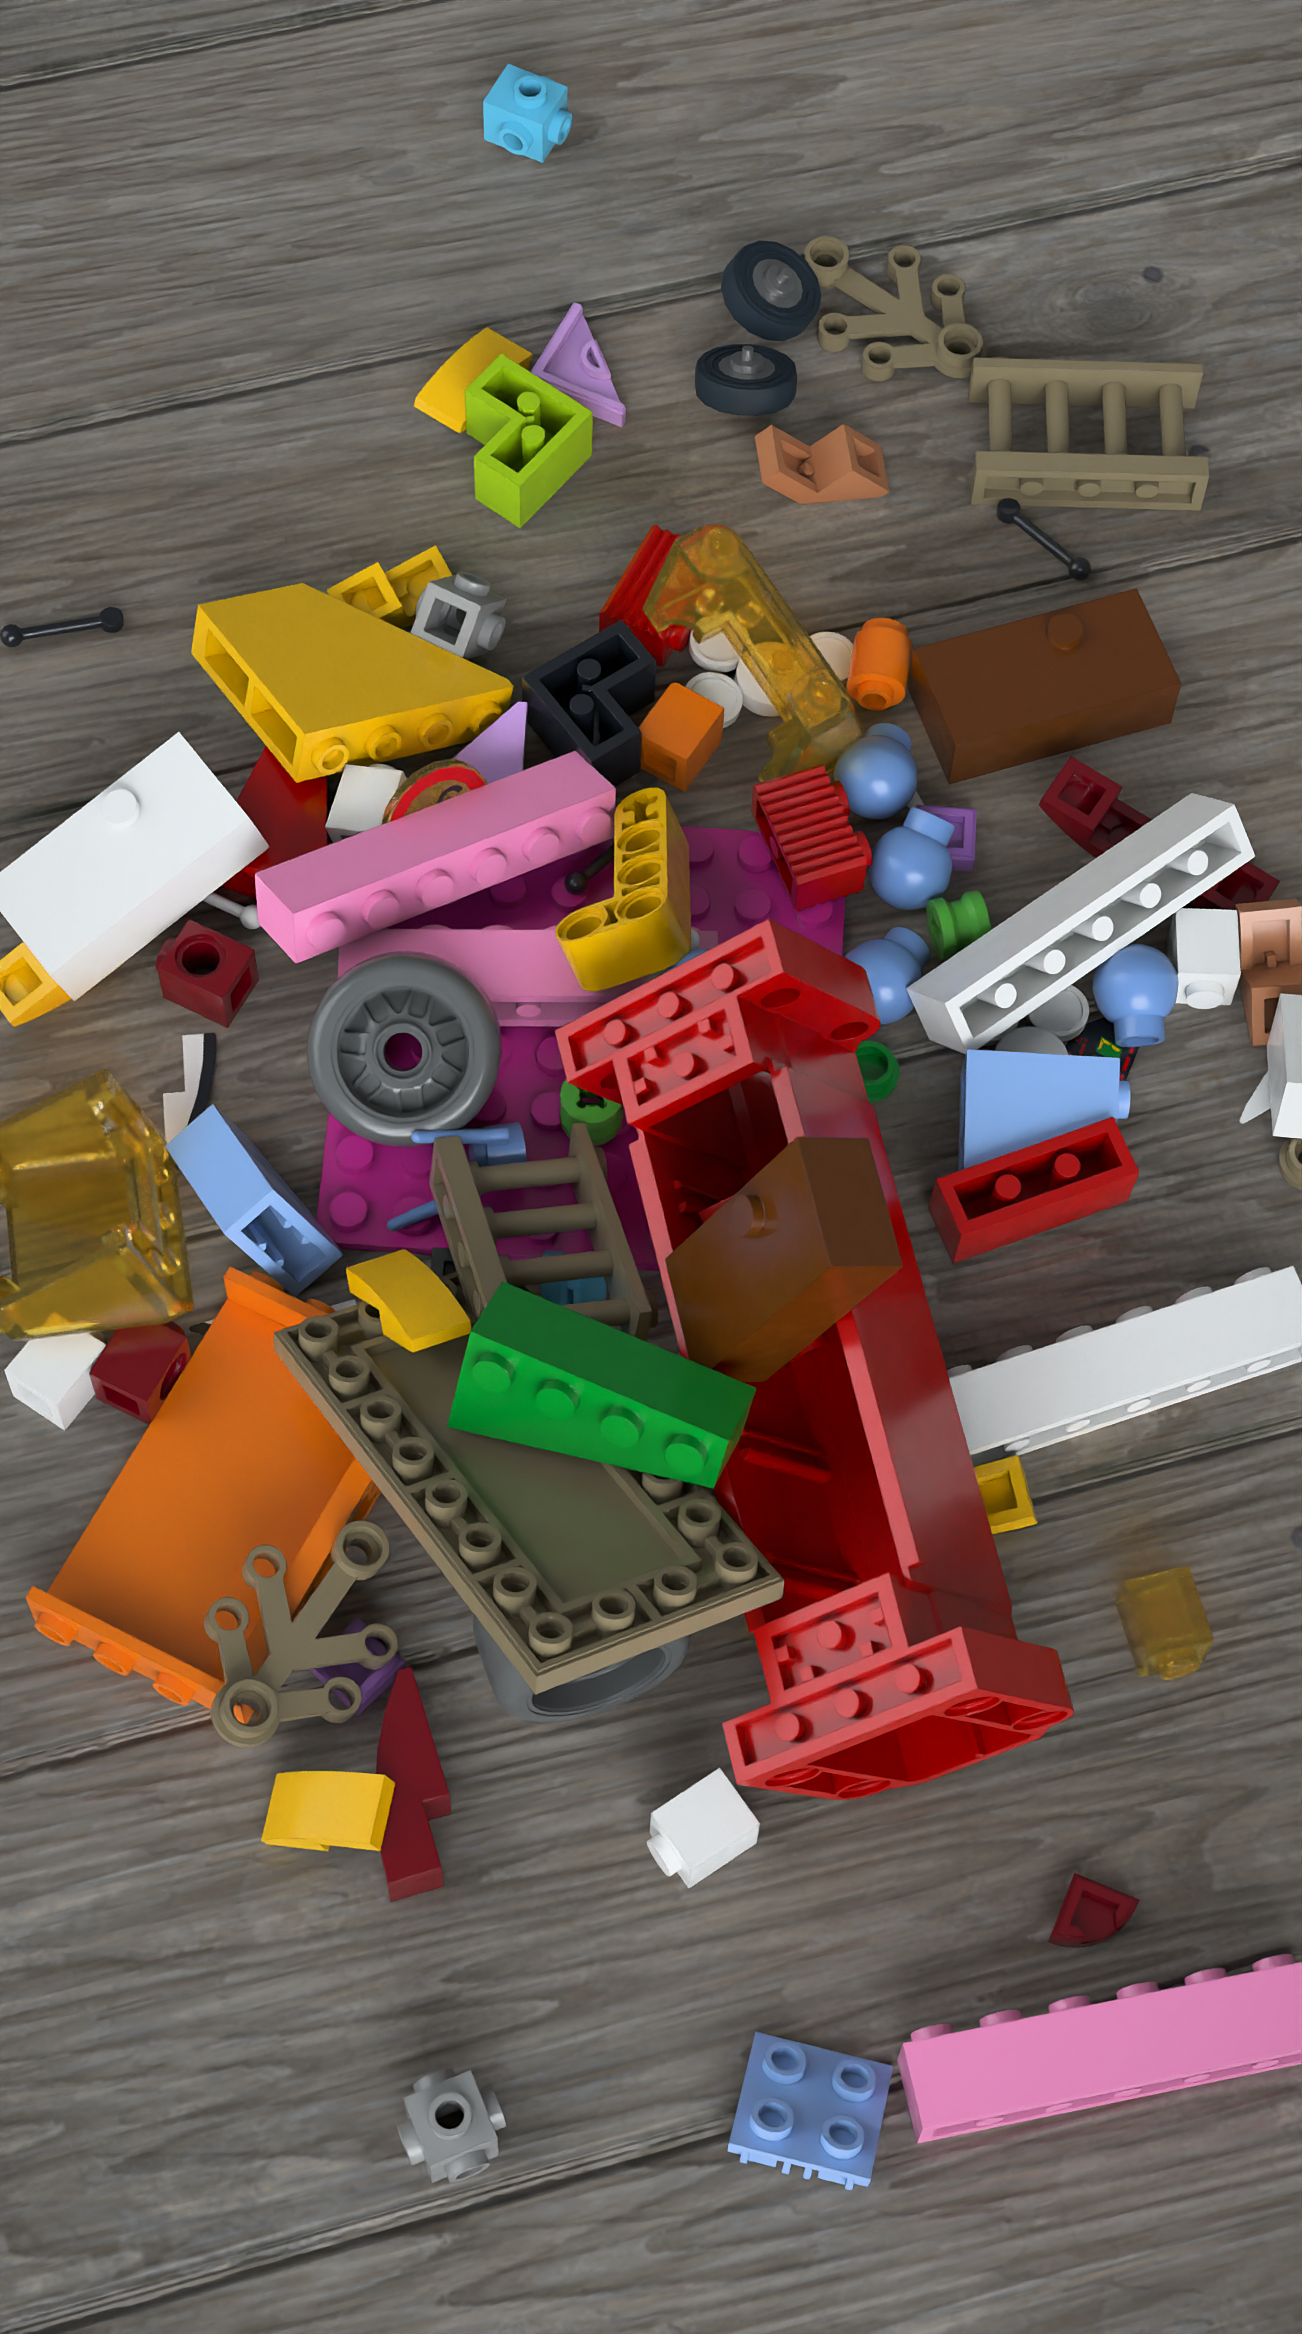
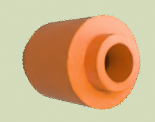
M889 618L870 619L863 624L862 630L854 637L846 689L855 701L869 710L880 711L888 709L902 702L906 695L913 644L908 637V629L896 620Z

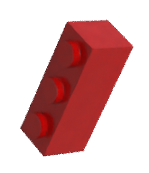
M1110 1117L936 1179L928 1210L948 1255L954 1264L1128 1202L1139 1175V1170L1114 1117Z

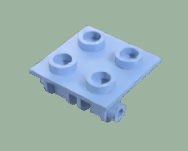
M755 2031L727 2151L740 2154V2162L745 2164L749 2160L776 2167L777 2160L784 2162L782 2173L789 2175L791 2164L805 2167L804 2179L810 2180L812 2169L819 2171L817 2178L843 2184L847 2190L852 2191L854 2184L868 2187L871 2180L893 2066Z

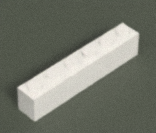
M1194 793L1189 794L907 987L906 990L929 1040L963 1054H966L967 1049H979L1253 859L1255 854L1235 804Z
M1293 1266L1271 1272L1268 1267L1258 1268L1239 1277L1234 1285L1212 1292L1210 1287L1196 1288L1180 1296L1174 1305L1153 1311L1150 1306L1138 1307L1121 1315L1116 1320V1324L1093 1331L1091 1326H1080L1059 1336L1056 1343L1033 1350L1030 1345H1023L1004 1352L995 1360L996 1363L972 1370L970 1365H961L947 1370L973 1467L1021 1455L1301 1362L1302 1284Z

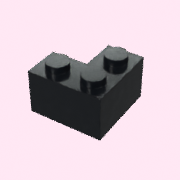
M619 620L522 676V702L528 703L527 723L556 758L576 751L615 787L640 772L642 732L629 716L655 701L656 660L626 624Z

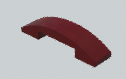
M1070 756L1039 803L1040 808L1048 817L1094 858L1099 857L1152 820L1118 799L1123 788L1122 786ZM1247 862L1182 908L1235 910V904L1268 901L1279 885L1280 880Z

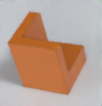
M671 683L638 727L642 732L641 769L685 792L722 741L724 707L679 683Z

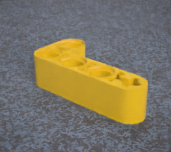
M646 788L634 792L623 799L616 807L614 813V897L572 912L562 919L556 927V938L580 987L586 991L596 992L664 970L678 963L690 951L692 943L689 843L665 791L660 788Z

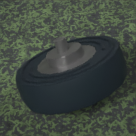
M759 240L745 245L729 262L723 272L721 290L726 307L742 327L749 333L762 339L785 341L796 337L805 330L819 311L821 291L816 275L808 262L799 254L778 242Z
M732 344L716 347L703 353L697 361L695 367L696 396L705 405L719 412L733 415L759 416L776 413L788 407L795 398L797 391L796 365L786 354L773 348L752 344Z

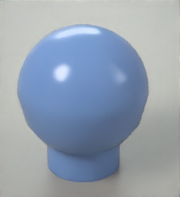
M889 723L875 724L867 730L864 738L851 743L838 759L834 770V782L839 781L843 785L850 811L854 814L873 820L885 819L898 814L912 800L917 789V766L913 756L910 754L912 748L911 739L902 728Z
M911 807L903 826L893 828L885 833L871 850L872 865L868 866L867 869L869 881L875 893L885 903L902 910L922 909L927 906L929 900L940 898L945 893L950 882L953 865L951 853L947 845L956 827L935 815Z
M894 927L883 939L865 941L846 954L845 958L862 966L867 972L881 1021L880 1025L897 1022L914 1009L906 988L922 978V968L930 959L929 948L919 935L907 928Z
M1129 944L1098 965L1095 970L1092 992L1098 1010L1109 1022L1114 1024L1115 1044L1117 1046L1143 1047L1165 1041L1164 1018L1170 1014L1177 1000L1179 980L1176 969L1169 958L1158 949L1145 944Z

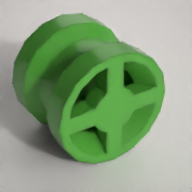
M978 890L963 893L957 901L948 902L941 897L927 902L926 913L929 934L935 953L940 960L951 958L959 950L966 948L991 930L988 910Z
M565 1079L560 1092V1122L566 1135L571 1138L573 1124L585 1123L593 1146L605 1144L613 1139L621 1129L623 1120L622 1105L569 1084ZM599 1098L600 1100L597 1103H585L582 1099Z

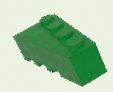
M502 1281L470 1331L447 1427L714 1488L742 1435L757 1388Z

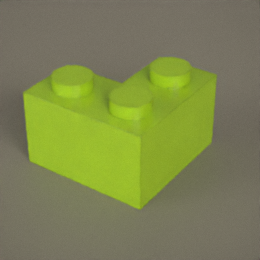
M500 354L465 389L466 433L485 445L474 456L475 499L521 529L592 456L593 412L503 354Z

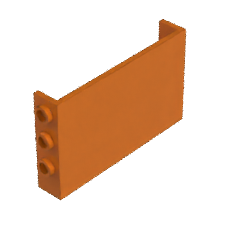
M229 1267L223 1276L227 1293L226 1302L47 1593L32 1586L26 1595L32 1616L36 1621L34 1626L47 1638L64 1646H69L75 1640L95 1650L94 1658L106 1668L124 1676H128L131 1670H134L154 1680L153 1688L167 1699L183 1706H188L190 1701L193 1700L211 1709L212 1702L218 1691L226 1685L218 1643L213 1641L204 1629L205 1615L215 1601L224 1597H232L238 1599L246 1606L249 1613V1623L243 1634L254 1676L269 1656L256 1590L249 1587L242 1577V1565L251 1550L260 1545H271L278 1548L285 1556L287 1568L283 1581L291 1621L293 1622L333 1566L330 1552L339 1532L350 1522L365 1520L381 1494L380 1489L274 1351V1332L300 1324L309 1317L324 1316L336 1311L319 1300L308 1299L305 1303L284 1293V1289L278 1282L263 1273L253 1271L247 1275L233 1267ZM256 1559L253 1561L254 1569L260 1576L272 1577L275 1575L274 1566L268 1560ZM220 1611L215 1614L216 1622L221 1628L225 1630L237 1628V1620L230 1612ZM245 1704L234 1706L236 1719L243 1724H247L254 1710Z

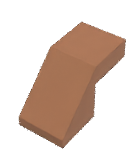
M842 424L811 446L804 444L773 425H770L754 436L762 483L799 504L879 498L890 492L881 445L846 424Z
M1296 898L1235 904V910H1238L1241 971L1239 982L1249 1039L1252 1046L1267 1045L1280 993L1302 995V906Z

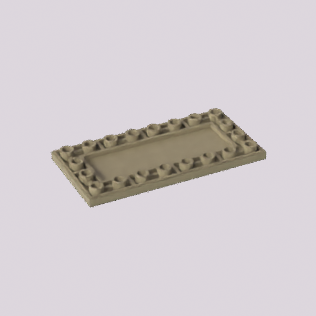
M457 1272L439 1277L459 1302L470 1319L471 1328H473L472 1319ZM533 1285L518 1286L520 1289L542 1297ZM365 1301L324 1316L309 1317L300 1324L274 1332V1351L535 1695L783 1598L785 1580L705 1486L447 1427L470 1334L412 1353L383 1335L379 1310Z

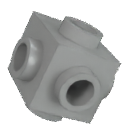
M459 571L457 575L429 581L417 602L416 619L411 634L466 660L486 654L488 650L491 651L495 648L503 634L506 620L501 614L507 599L489 591L491 583L486 579L464 571Z
M453 2069L434 2072L414 2083L413 2089L415 2093L403 2097L407 2120L396 2124L402 2144L411 2166L424 2161L432 2183L448 2177L449 2182H457L472 2177L490 2166L489 2159L499 2156L498 2137L495 2131L506 2127L505 2119L492 2086L490 2085L479 2090L471 2070L455 2076ZM461 2110L464 2114L463 2122L454 2129H445L436 2121V2119Z

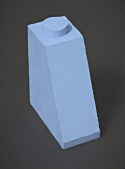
M967 1049L960 1073L958 1171L1110 1117H1114L1116 1124L1118 1119H1127L1130 1107V1082L1119 1081L1120 1058Z
M214 1104L209 1106L165 1145V1148L222 1232L294 1297L299 1295L344 1255L249 1137Z

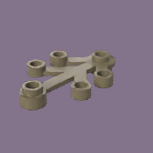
M821 236L807 244L804 260L808 262L816 275L821 289H830L836 286L877 313L873 315L846 316L841 313L832 312L824 315L819 321L817 341L823 349L830 352H839L849 346L851 339L912 336L923 343L892 347L885 342H873L867 345L863 351L861 369L868 379L885 381L893 376L897 368L935 366L942 374L949 377L967 378L971 377L973 357L987 358V346L981 333L975 327L966 324L963 309L966 287L964 281L957 275L942 274L936 277L932 283L930 302L936 310L942 313L943 328L925 317L918 277L921 255L914 247L899 245L892 248L888 253L886 273L896 283L898 298H896L848 266L849 250L841 240L831 236ZM905 262L911 266L901 267L897 263ZM951 291L955 295L947 296L943 295L941 292ZM839 330L842 333L838 335H833L828 333L827 331ZM873 359H882V360L886 361L887 363H884V364H876V363L872 362L871 360H873Z
M357 1520L348 1523L342 1528L335 1538L330 1552L333 1566L293 1622L291 1621L283 1581L287 1568L285 1556L278 1548L271 1545H260L251 1550L243 1562L242 1577L249 1587L256 1590L269 1655L255 1676L243 1634L249 1623V1613L246 1606L238 1599L232 1597L220 1598L212 1604L204 1618V1629L207 1635L218 1643L226 1685L214 1697L211 1706V1719L215 1730L225 1741L238 1747H255L266 1742L275 1733L279 1722L322 1716L329 1722L343 1723L349 1720L359 1709L362 1702L361 1690L352 1679L347 1677H334L327 1681L323 1688L277 1692L290 1673L294 1671L358 1662L367 1669L377 1670L385 1667L397 1653L398 1638L395 1632L387 1625L380 1623L370 1624L359 1633L315 1639L355 1580L371 1578L387 1560L389 1541L384 1531L378 1525L365 1520ZM349 1546L361 1548L366 1554L367 1563H353L346 1555V1548ZM256 1559L268 1560L274 1566L275 1575L272 1577L260 1576L254 1569L253 1561ZM220 1611L230 1612L237 1620V1628L234 1630L221 1628L216 1622L215 1614ZM376 1637L382 1640L386 1646V1655L375 1656L371 1654L366 1648L365 1639ZM340 1690L344 1692L349 1698L350 1707L345 1710L333 1707L328 1699L329 1691ZM239 1704L250 1706L256 1714V1722L253 1724L239 1722L234 1715V1706Z

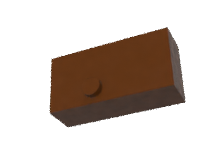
M1137 588L914 648L908 682V691L948 784L1170 724L1181 687V681Z
M796 1137L665 1258L689 1360L741 1382H765L903 1267L869 1138Z

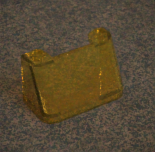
M709 524L675 539L642 610L658 633L667 629L671 624L683 625L694 631L692 635L698 644L723 632L785 723L770 730L765 739V742L772 750L773 756L771 761L763 767L758 775L759 781L765 782L821 764L825 766L826 773L834 770L843 752L853 742L864 737L863 724L846 688L743 539L734 530L724 525Z
M107 1068L0 1122V1204L6 1209L12 1281L8 1277L0 1276V1335L6 1334L13 1341H27L165 1324L190 1313L194 1309L175 1161L165 1148V1145L168 1143L157 1126Z

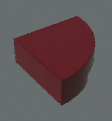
M1074 1873L1048 1942L1072 1948L1088 1947L1102 1943L1117 1934L1128 1923L1140 1899Z

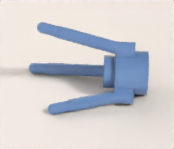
M519 1122L455 1130H417L412 1133L411 1137L415 1143H434V1138L460 1136L462 1144H468L470 1161H476L479 1167L527 1162L525 1141ZM432 1200L388 1220V1230L396 1231L438 1214L435 1201Z

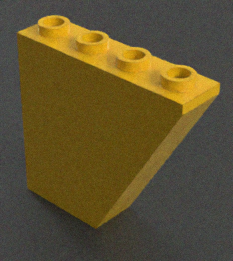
M304 583L198 604L191 654L296 783L343 772L346 764L369 766L473 741L509 710L514 686L507 678Z

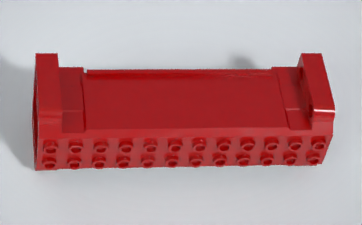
M767 919L555 1030L567 1083L624 1106L628 1125L637 1129L639 1140L629 1144V1149L680 1355L686 1359H689L665 1258L703 1224L698 1212L735 1195L796 1137L869 1138L903 1267L839 1319L835 1325L825 1331L830 1342L791 1359L765 1382H743L757 1389L742 1435L713 1488L717 1502L785 1580L782 1599L744 1613L748 1631L755 1635L771 1703L722 1723L736 1784L832 1800H851L871 1796L888 1789L926 1783L1037 1740L1051 1726L1070 1718L1074 1714V1708L1058 1651L1053 1648L1020 1641L1015 1631L1011 1616L1012 1604L874 1106L869 1104L855 1053L860 1042L875 1034L880 1028L881 1023L867 972L855 962L771 919Z

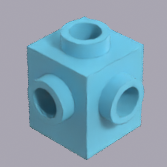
M507 64L483 101L484 140L501 146L513 154L524 155L543 163L555 144H563L571 128L572 113L567 112L568 87L548 77L539 76Z

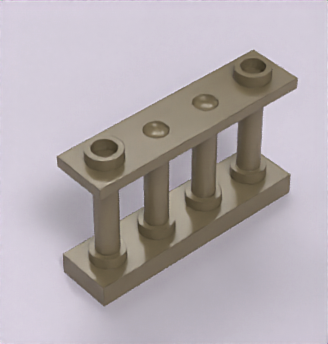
M1002 356L992 358L973 357L968 403H988L990 451H976L970 485L971 505H998L1001 500L1011 498L1016 500L1020 506L1201 511L1210 476L1208 457L1186 456L1183 408L1195 409L1203 376V364L1180 363L1176 361L1161 363L1011 359ZM1012 404L1046 405L1047 453L1013 452ZM1069 405L1103 406L1105 454L1071 453ZM1126 407L1160 408L1162 456L1128 454Z
M575 1123L572 1125L568 1157L481 1167L478 1166L476 1161L467 1160L460 1136L434 1138L429 1185L473 1326L502 1281L518 1287L604 1277L611 1299L561 1306L608 1326L620 1325L622 1332L647 1342L649 1328H655L658 1323L656 1296L652 1288L644 1289L607 1185V1162L604 1151L601 1147L594 1148L585 1123ZM571 1183L578 1204L494 1213L491 1207L483 1208L480 1198L482 1192ZM587 1229L594 1251L509 1261L506 1254L498 1255L495 1245L497 1239Z

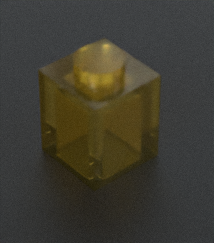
M1189 1565L1124 1580L1115 1604L1139 1677L1160 1673L1162 1679L1169 1680L1189 1675L1198 1670L1200 1663L1204 1662L1214 1638Z

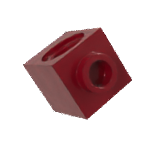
M190 919L177 938L171 936L165 941L156 960V970H158L163 998L226 1028L230 1026L259 981L254 949ZM202 967L215 969L206 975L191 974L194 970Z
M129 1309L89 1373L96 1399L150 1425L182 1371L192 1358L187 1336H185L183 1329L162 1315L151 1314L148 1318Z

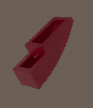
M410 1666L397 1672L385 1708L377 1749L376 1774L386 1775L395 1782L380 1851L390 1902L444 1887L442 1866L428 1821L451 1814L449 1790L414 1673Z

